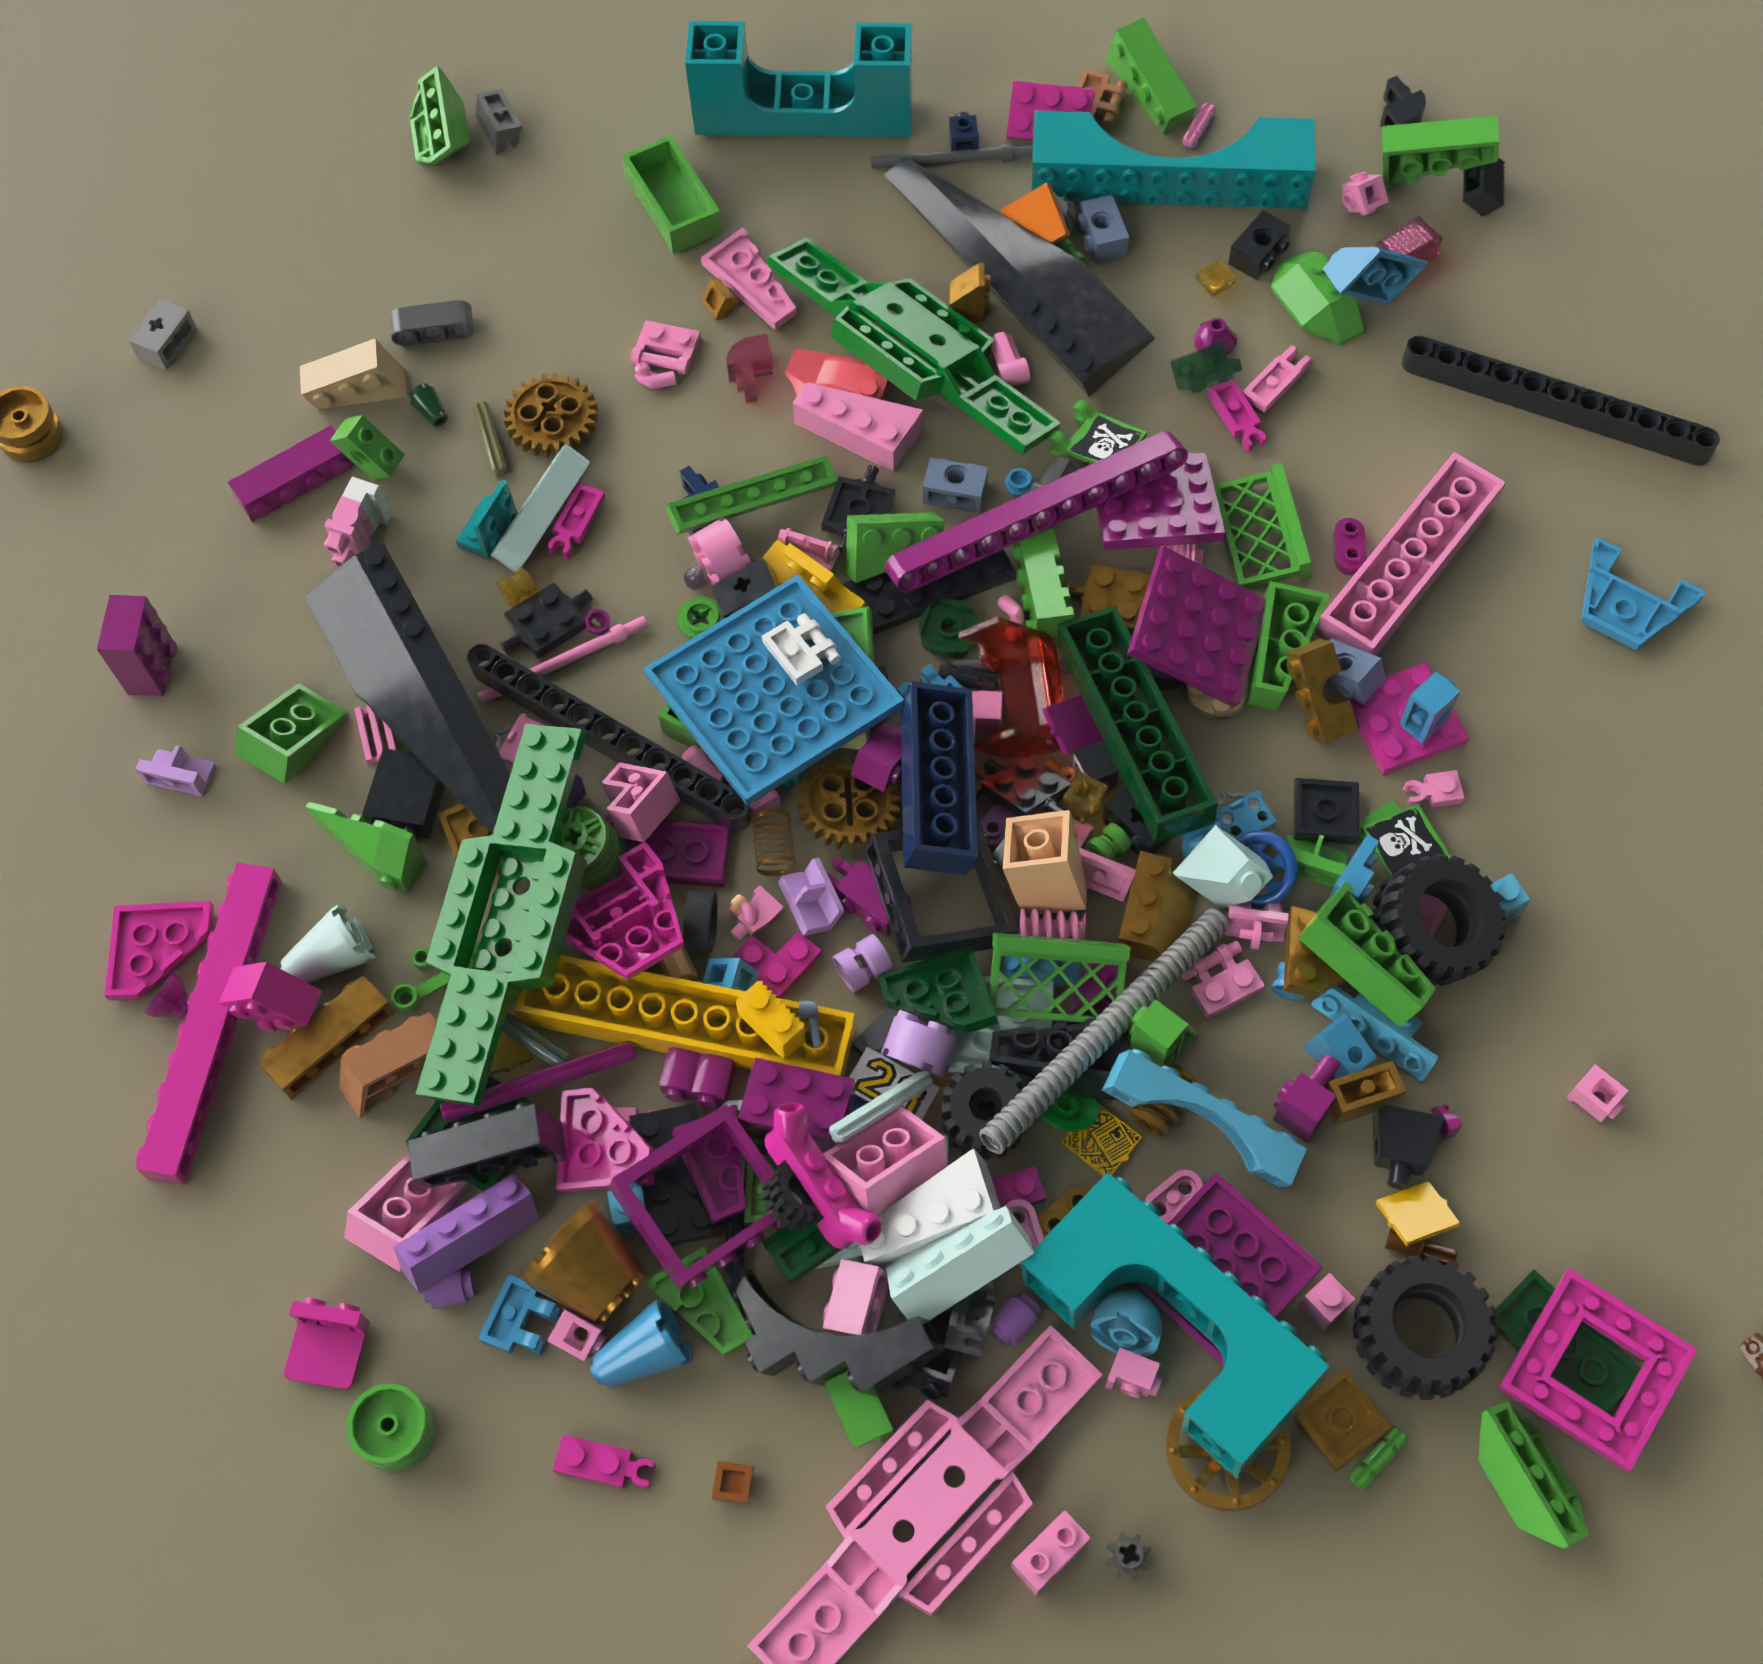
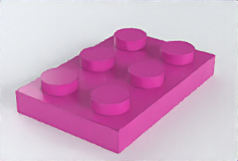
M1013 81L1006 138L1033 141L1035 111L1091 112L1092 114L1095 89Z

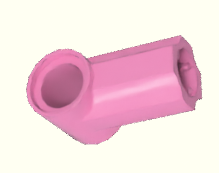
M1005 331L996 333L992 337L994 342L990 352L995 364V374L1012 387L1029 383L1030 372L1027 361L1024 357L1020 358L1012 335L1005 333Z

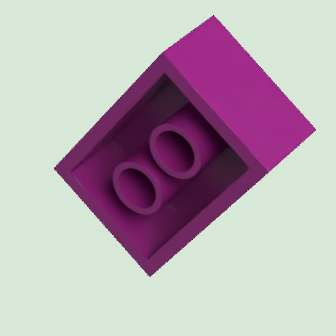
M109 595L97 651L127 695L164 696L165 687L171 680V660L175 658L177 653L176 641L170 636L166 625L162 623L156 609L153 608L147 596Z
M755 1057L737 1120L749 1137L765 1140L766 1135L774 1129V1111L783 1104H801L808 1111V1132L821 1152L825 1153L839 1144L832 1140L829 1128L851 1113L855 1098L854 1079Z

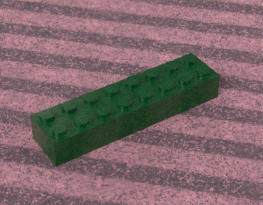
M1109 607L1059 623L1057 647L1154 842L1158 843L1215 824L1218 802L1146 663L1127 654L1132 636L1117 607Z

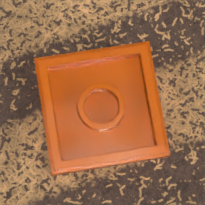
M1049 183L1039 186L1000 209L1001 214L1052 244H1056L1070 236L1055 194Z

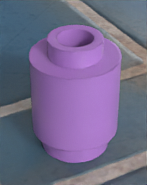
M461 1268L423 1292L425 1302H431L433 1309L467 1303L468 1299L475 1298L476 1285L472 1270L464 1271Z
M1022 1292L1016 1297L1012 1296L990 1321L991 1326L994 1328L991 1334L1004 1346H1007L1009 1343L1017 1346L1038 1321L1037 1316L1041 1312L1040 1307Z

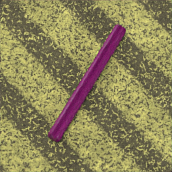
M627 1041L485 1088L480 1107L443 1102L440 1104L443 1119L445 1122H450L633 1061L636 1058L635 1049L632 1043Z

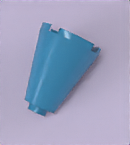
M657 1299L650 1303L593 1356V1364L590 1366V1370L598 1384L604 1383L610 1388L685 1366L692 1362L693 1354L689 1341L682 1344L680 1333L684 1330L674 1312L664 1301L660 1303V1299Z

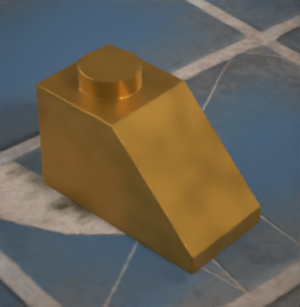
M1393 1060L1329 1081L1326 1087L1327 1090L1336 1095L1329 1109L1336 1126L1367 1116L1407 1092Z

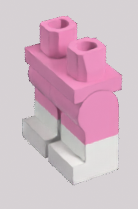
M355 477L350 479L333 512V520L327 519L324 525L329 535L324 546L327 551L334 554L332 558L333 564L340 568L355 554L371 548V538L379 523L385 525L389 523L392 514L379 485Z

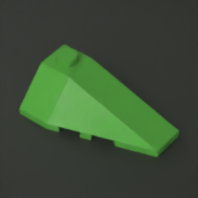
M308 802L306 808L313 820L369 870L382 886L392 891H396L397 888L405 892L410 890L426 862L412 833L376 820L371 825L364 821L365 819L357 814H353L351 819H348L338 809Z

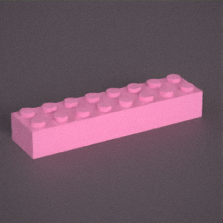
M1453 452L1321 615L1315 635L1327 641L1331 638L1376 656L1497 504L1506 482Z

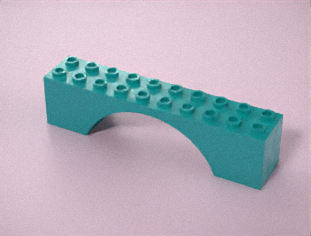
M1035 111L1031 191L1045 183H1049L1053 192H1056L1058 197L1066 195L1068 201L1082 202L1113 195L1115 202L1121 204L1308 209L1316 173L1314 119L1258 117L1245 135L1221 150L1196 157L1168 158L1145 154L1119 143L1098 125L1091 112Z

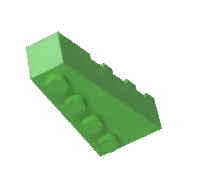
M1145 18L1116 29L1106 61L1120 79L1127 83V88L1149 114L1153 122L1163 133L1190 122L1197 105Z
M1050 527L1012 545L1013 559L1020 563V569H1017L1018 586H1024L1025 594L1021 595V605L1024 613L1028 612L1029 620L1025 623L1028 639L1033 638L1035 650L1057 647L1058 624L1074 619L1073 607H1069L1070 594L1068 587H1065L1063 565L1057 566V564H1060V552L1054 527Z
M1270 581L1263 596L1265 598L1262 625L1253 655L1246 704L1277 711L1292 681L1287 670V662L1289 660L1286 652L1309 643L1331 594Z
M1346 881L1323 904L1297 938L1396 1025L1401 1027L1424 1007L1436 988L1408 954H1400L1394 943L1395 938L1388 930L1381 931L1371 919L1374 913L1365 903L1360 905L1351 894L1354 889Z

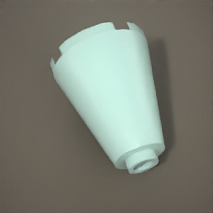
M338 904L281 960L282 967L280 969L309 984L367 963L375 958V954L368 952L373 949V945L356 917L349 920L345 915L349 910L342 904Z

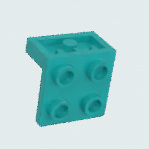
M501 480L491 497L484 495L456 539L459 548L486 559L491 557L492 551L518 514L507 481Z

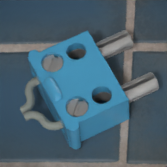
M1259 790L1248 795L1243 793L1231 794L1229 791L1220 795L1222 800L1218 803L1215 821L1222 823V829L1235 839L1242 834L1256 830L1275 833L1273 828L1277 823V820L1261 798L1262 793ZM1227 797L1230 799L1241 798L1221 809L1226 803Z

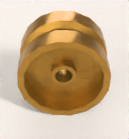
M24 385L10 387L1 391L0 447L3 452L13 460L22 462L37 461L51 454L58 447L63 437V426L45 395L36 388Z

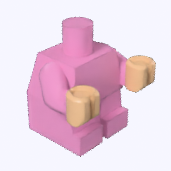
M760 885L753 891L751 901L747 902L739 894L730 903L732 906L728 911L734 917H737V925L731 930V934L739 941L747 933L750 936L755 935L768 927L782 912L783 906Z

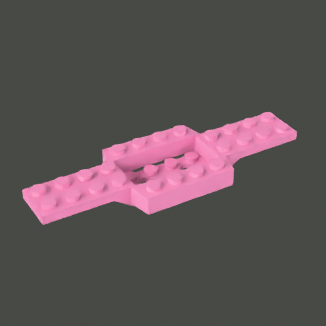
M1050 1325L985 1395L960 1418L926 1400L826 1505L827 1512L844 1541L815 1575L747 1645L750 1650L764 1664H837L898 1597L932 1617L1032 1508L1033 1503L1014 1474L1015 1470L1102 1378L1103 1374ZM951 1433V1435L942 1443V1441ZM938 1447V1449L925 1461V1459ZM921 1465V1467L909 1478V1476ZM953 1466L961 1468L965 1473L964 1483L957 1488L948 1486L944 1481L945 1471ZM995 1480H1003L907 1583V1575L990 1485ZM904 1483V1485L892 1496V1494ZM888 1500V1502L875 1514V1512ZM871 1518V1520L862 1529H860ZM899 1521H908L914 1527V1536L908 1542H899L893 1536V1527Z

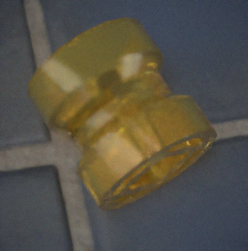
M524 567L515 570L510 578L503 577L496 581L501 595L511 608L519 604L521 597H531L537 593L536 586Z

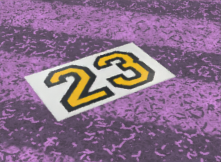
M867 1046L849 1078L854 1079L855 1094L870 1102L915 1073ZM932 1084L930 1088L901 1106L922 1120L940 1087Z

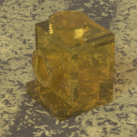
M1080 771L1064 795L1063 806L1070 810L1074 819L1084 824L1091 815L1093 817L1096 816L1103 803L1101 798L1107 791L1108 786Z

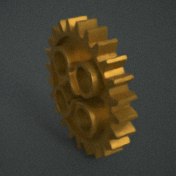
M554 372L551 379H547L546 375L542 373L540 381L530 377V385L521 382V392L512 390L514 399H506L508 408L503 409L505 415L503 420L509 438H513L515 446L522 445L523 452H527L532 448L534 456H537L540 451H544L545 457L548 458L551 451H555L557 455L565 444L570 447L576 445L581 448V438L590 440L589 431H596L595 422L599 421L597 402L593 392L588 391L587 384L580 386L578 378L570 382L568 374H565L562 379H558L557 373Z
M847 756L843 757V762L840 764L834 758H831V766L829 767L820 762L819 772L813 769L809 770V779L803 778L802 788H798L797 810H799V821H805L804 830H813L814 840L823 836L824 846L834 841L836 842V850H839L842 844L845 843L848 845L849 850L853 851L854 843H859L861 848L865 849L866 840L870 839L873 833L888 832V828H894L895 818H898L900 796H897V785H890L882 792L851 776L854 763H849ZM846 780L850 783L852 826H848L846 820L844 783ZM858 788H866L868 790L863 791ZM827 789H835L837 791L831 792L827 791ZM865 814V815H869V816H871V817L865 818V817H861L860 815ZM832 815H833V816H837V817H839V818L832 819V818H829L828 816H832Z

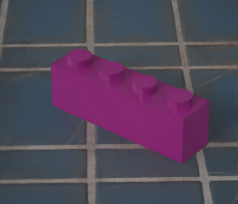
M331 425L228 481L236 500L251 522L267 516L275 509L294 501L297 497L318 488L322 483L345 473L348 469L355 466L347 456L330 442L336 432Z

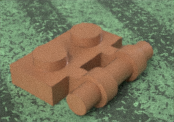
M1084 69L1077 87L1095 89L1092 116L1094 119L1096 115L1103 116L1102 125L1110 128L1119 116L1120 104L1126 98L1127 83L1119 80L1117 85L1109 84L1110 75ZM1103 97L1110 98V102H1103Z

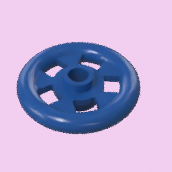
M1264 830L1250 831L1236 838L1246 847L1250 845L1255 853L1265 861L1273 875L1266 884L1267 894L1256 895L1249 901L1251 907L1264 908L1269 903L1276 904L1285 899L1293 889L1298 873L1296 856L1290 845L1277 834ZM1267 845L1272 846L1278 851L1274 860L1269 855L1263 853ZM1276 867L1285 869L1282 882L1273 880L1276 874Z

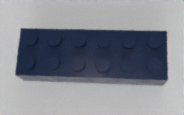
M911 681L902 697L904 702L901 707L903 868L967 875L978 858L972 689Z

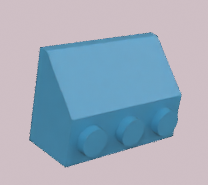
M1342 247L1331 256L1330 261L1323 267V270L1340 294L1389 305L1425 269L1428 263L1426 260L1379 247Z

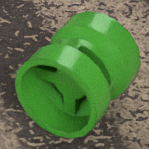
M1109 823L1103 829L1102 835L1093 837L1086 846L1089 852L1115 861L1116 856L1130 849L1132 843L1121 827L1117 824Z

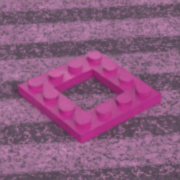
M1568 1268L1497 1389L1628 1473L1635 1465L1698 1349ZM1581 1322L1645 1361L1614 1417L1550 1377Z

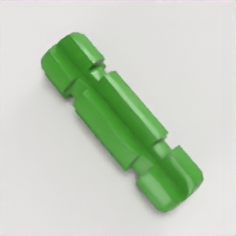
M1392 1428L1383 1438L1384 1441L1381 1440L1361 1462L1362 1466L1358 1465L1349 1475V1479L1356 1487L1364 1490L1374 1480L1373 1476L1376 1477L1396 1455L1395 1451L1399 1452L1407 1443V1437L1399 1429Z

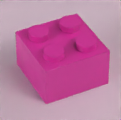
M268 962L234 967L219 1003L230 1008L229 1013L241 1019L250 1018L258 1022L256 1026L266 1032L275 1033L276 1030L292 1031L293 1028L308 1026L322 990Z

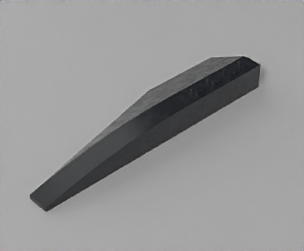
M906 157L902 158L884 175L969 268L978 263L985 264V275H990V291L1088 396L1093 394L1155 339L1145 326L1081 260Z
M384 542L355 554L308 593L305 599L355 694L362 701L364 700L372 712L388 725L396 737L410 748V751L493 835L510 774Z

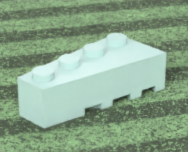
M1007 1206L991 1211L984 1217L885 1264L891 1299L907 1320L915 1316L931 1320L1034 1254L1030 1238Z

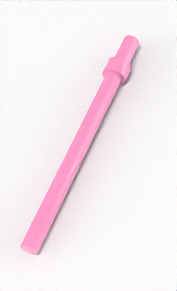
M641 616L624 625L619 623L609 628V632L532 667L530 670L540 676L547 675L613 643L618 645L628 640V636L647 628V621L644 616ZM487 688L477 693L482 704L502 696V694L492 688Z

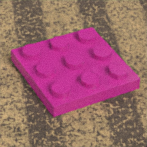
M1426 662L1386 676V681L1364 704L1353 699H1346L1351 702L1358 731L1382 775L1463 746L1469 741V736L1454 710H1452L1448 721L1424 744H1421L1399 725L1410 695L1433 674Z

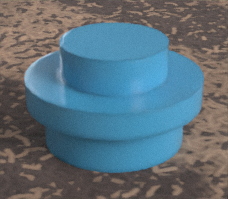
M1023 468L1013 469L1005 478L1006 491L1015 497L1029 493L1034 484L1033 476Z

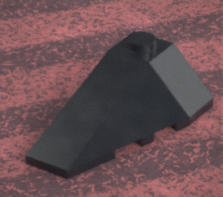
M1096 1018L1085 1019L1084 1023L1066 1025L1065 1022L1055 1023L1054 1027L1044 1029L1024 1027L994 1031L989 1062L997 1067L1002 1064L1008 1067L1009 1071L1035 1079ZM1129 1027L1126 1032L1121 1034L1120 1038L1115 1040L1111 1046H1108V1049L1098 1059H1095L1091 1066H1088V1069L1078 1079H1075L1072 1085L1068 1086L1067 1090L1090 1097L1118 1100L1102 1091L1118 1055L1127 1051Z

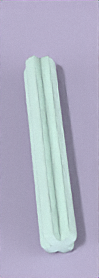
M926 1070L915 1073L831 1125L829 1134L832 1136V1140L835 1143L846 1141L930 1088L933 1084L930 1073Z

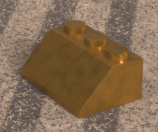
M1140 851L1118 943L1126 944L1130 947L1131 957L1154 962L1190 927L1198 892L1174 876L1173 872L1180 864L1172 858Z

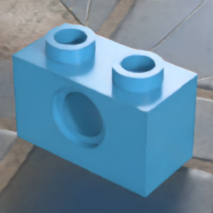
M1437 671L1434 672L1410 695L1399 725L1421 744H1424L1448 721L1461 691L1452 680L1443 677Z

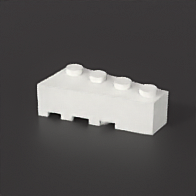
M973 1148L878 1214L882 1224L879 1237L870 1245H860L864 1262L869 1265L879 1266L886 1271L885 1264L982 1218L991 1211L1000 1209L987 1163Z

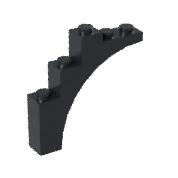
M737 1266L727 1273L732 1282L730 1285L731 1293L739 1303H742L746 1312L744 1316L746 1325L751 1332L756 1334L745 1341L749 1350L747 1354L748 1361L752 1368L761 1374L775 1376L799 1361L797 1368L803 1379L809 1383L824 1386L826 1381L850 1370L847 1375L854 1389L858 1392L874 1396L945 1352L928 1319L915 1316L893 1328L867 1335L838 1336L821 1333L804 1326L784 1312L766 1293L753 1270Z

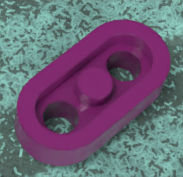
M1344 518L1338 521L1333 532L1335 566L1345 575H1355L1367 560L1365 529L1361 522L1353 518ZM1352 554L1356 558H1350L1348 555Z

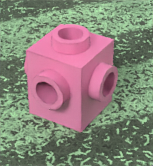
M1360 172L1352 175L1350 182L1341 185L1343 191L1342 200L1348 212H1360V215L1363 216L1375 212L1377 207L1389 202L1382 175H1367V172Z

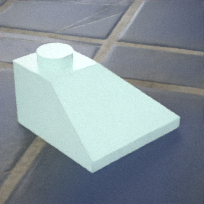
M1217 825L1212 828L1173 872L1174 876L1221 909L1251 901L1273 877L1265 861Z

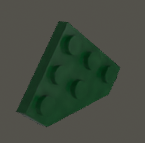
M972 945L878 975L884 999L889 1008L908 1012L918 1016V1018L939 1023L965 1034L999 1024Z

